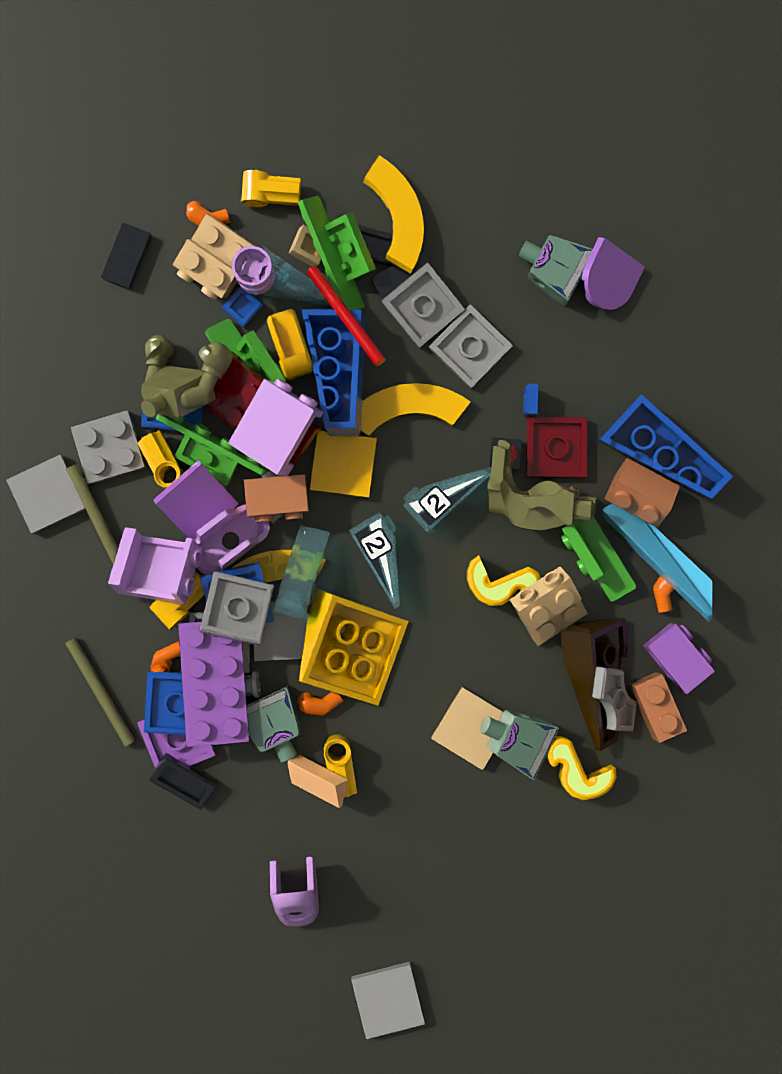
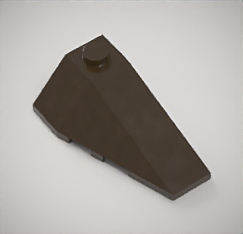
M626 618L579 622L561 630L563 660L595 750L602 751L618 742L619 731L606 729L607 717L604 706L597 698L592 697L596 667L621 669L622 657H627L628 651Z

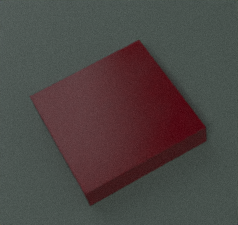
M527 417L526 477L586 478L587 418Z

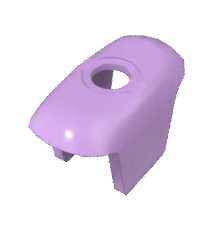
M246 505L222 511L196 532L197 538L195 541L202 550V560L199 567L196 568L205 575L214 573V571L225 570L267 537L270 530L269 522L255 523V518L247 517ZM228 532H234L239 537V544L234 549H227L223 546L222 538Z
M306 857L307 891L282 894L281 874L277 861H270V896L276 915L286 926L301 927L308 925L316 919L319 913L317 874L313 857ZM295 912H301V913H302V914H298V915H290V913H295Z

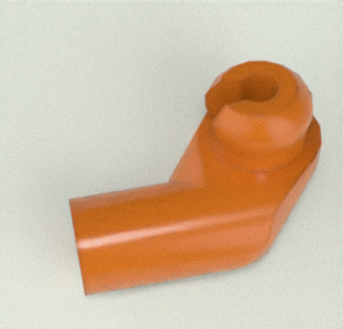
M192 201L186 207L188 219L197 226L200 225L206 214L212 215L224 224L230 223L226 209L211 213L202 207L198 201Z
M661 576L653 586L658 613L673 610L670 594L674 588Z
M180 641L155 652L150 671L170 672L172 660L181 657Z
M305 692L299 695L297 703L300 706L299 709L303 713L318 716L327 714L344 701L341 695L335 692H330L322 699L315 698L309 692Z

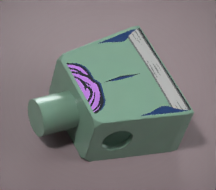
M549 235L542 248L526 240L518 257L533 264L527 278L565 307L582 276L585 264L593 249Z
M289 685L247 704L248 734L259 751L262 753L274 747L281 763L297 756L290 739L300 735L302 731Z
M505 710L499 721L489 716L486 717L480 729L482 734L491 737L487 746L489 750L532 780L535 779L559 730L557 726L546 719L511 710Z

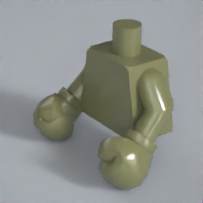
M163 335L150 337L145 344L146 367H148L145 382L141 387V396L144 400L141 403L143 413L147 417L163 415L179 418L216 399L214 392L217 380H221L232 363L233 355L231 350L224 344L213 341L208 346H203L199 351V356L204 362L201 370L167 366L168 358L174 353L171 341Z

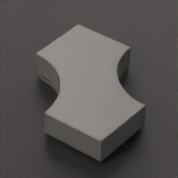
M596 667L592 697L597 698L604 706L607 717L606 729L633 731L637 701L631 699L626 692L623 670Z

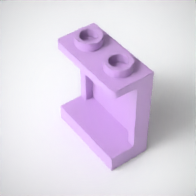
M277 378L273 382L264 379L228 444L275 474L288 476L294 466L290 463L292 456L314 418H321L323 412L316 408L317 401L305 394H301L298 397L291 392L293 387L283 380Z
M125 527L108 584L118 594L186 605L188 595H191L194 589L193 576L196 567H199L201 563L202 550L193 538H186L185 542L142 536L137 529Z

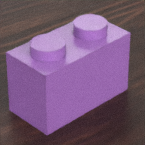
M670 623L646 642L643 647L681 693L688 694L715 672L709 665L713 661L702 648L698 650L690 642L693 636L682 624L678 627L677 624Z

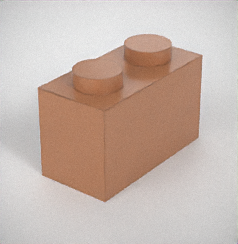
M626 458L614 475L605 500L658 528L671 511L680 486Z
M305 474L244 480L247 517L255 518V523L273 521V516L285 515V520L303 519V513H309Z
M655 672L629 683V687L637 701L639 710L653 740L660 743L687 731L663 674Z

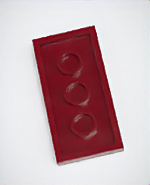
M232 351L233 359L230 367L224 373L221 380H217L214 392L216 399L205 406L235 432L264 378ZM313 421L290 460V463L294 466L321 429Z

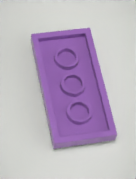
M202 622L179 623L187 747L249 742L242 642L201 633L199 631Z

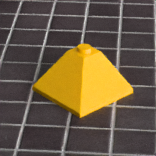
M318 589L308 615L299 681L378 706L409 621Z

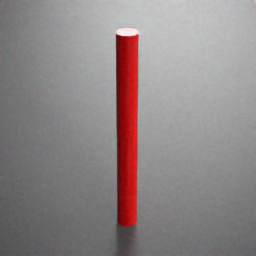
M317 266L310 267L306 273L374 365L377 367L383 364L386 360Z

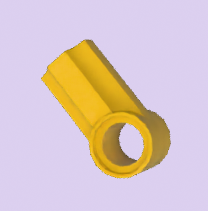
M246 170L243 172L242 204L251 207H265L268 204L299 206L301 178L270 176L268 173L259 170Z
M160 430L144 436L137 442L154 473L155 481L161 487L166 489L172 484L165 483L164 475L168 470H176V479L185 472L174 457Z
M196 571L193 576L194 589L192 594L188 595L186 605L156 600L149 607L169 630L177 626L190 613L189 610L205 596L200 579L201 575Z
M334 734L326 739L324 744L326 767L328 770L348 779L344 797H349L357 794L351 745L345 736ZM340 743L345 747L346 751L342 756L335 757L329 752L330 746Z

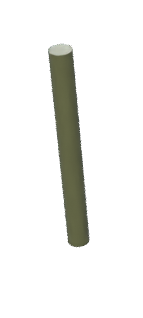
M78 465L70 466L66 470L114 565L118 546Z
M73 638L66 642L68 650L124 746L126 747L136 741L77 639Z

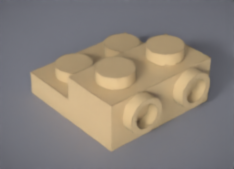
M206 214L192 239H187L172 265L179 269L177 275L185 281L192 283L195 280L203 285L201 291L208 297L217 300L218 296L220 298H228L238 282L232 271L233 257L243 247L256 245L212 215Z
M561 567L547 573L543 578L509 599L537 646L588 614L574 583Z

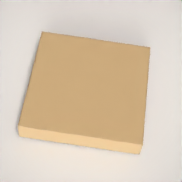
M461 687L431 739L483 770L493 752L487 748L491 737L482 734L480 731L482 722L488 716L499 721L503 711Z

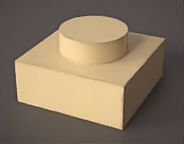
M302 225L298 229L289 254L312 267L319 265L321 257L314 246L308 227Z

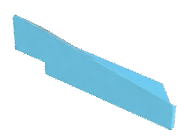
M615 504L604 507L602 509L604 520L626 540V543L710 622L712 620V580L654 525Z

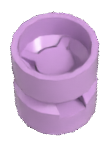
M256 246L243 247L237 251L231 266L241 288L247 293L255 295L263 294L270 290L275 282L276 274L267 252Z

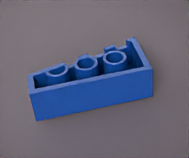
M302 309L325 429L330 436L360 437L365 351L334 309ZM350 310L366 332V320L362 310Z
M642 394L638 396L598 440L709 499H712L733 477Z

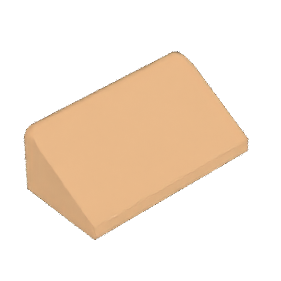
M301 755L288 760L292 784L338 808L342 807L348 779Z

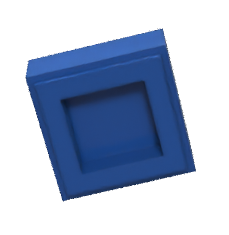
M240 286L221 308L245 329L264 308V305Z
M528 383L524 388L523 416L535 417L538 414V384Z

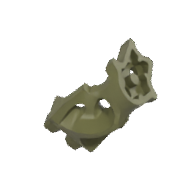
M499 440L498 446H493L491 475L488 482L490 513L506 515L514 526L531 530H546L565 524L572 525L577 519L591 520L592 516H595L597 497L581 496L582 488L571 486L566 488L553 481H543L526 491L518 488L513 480L511 470V443L507 440Z

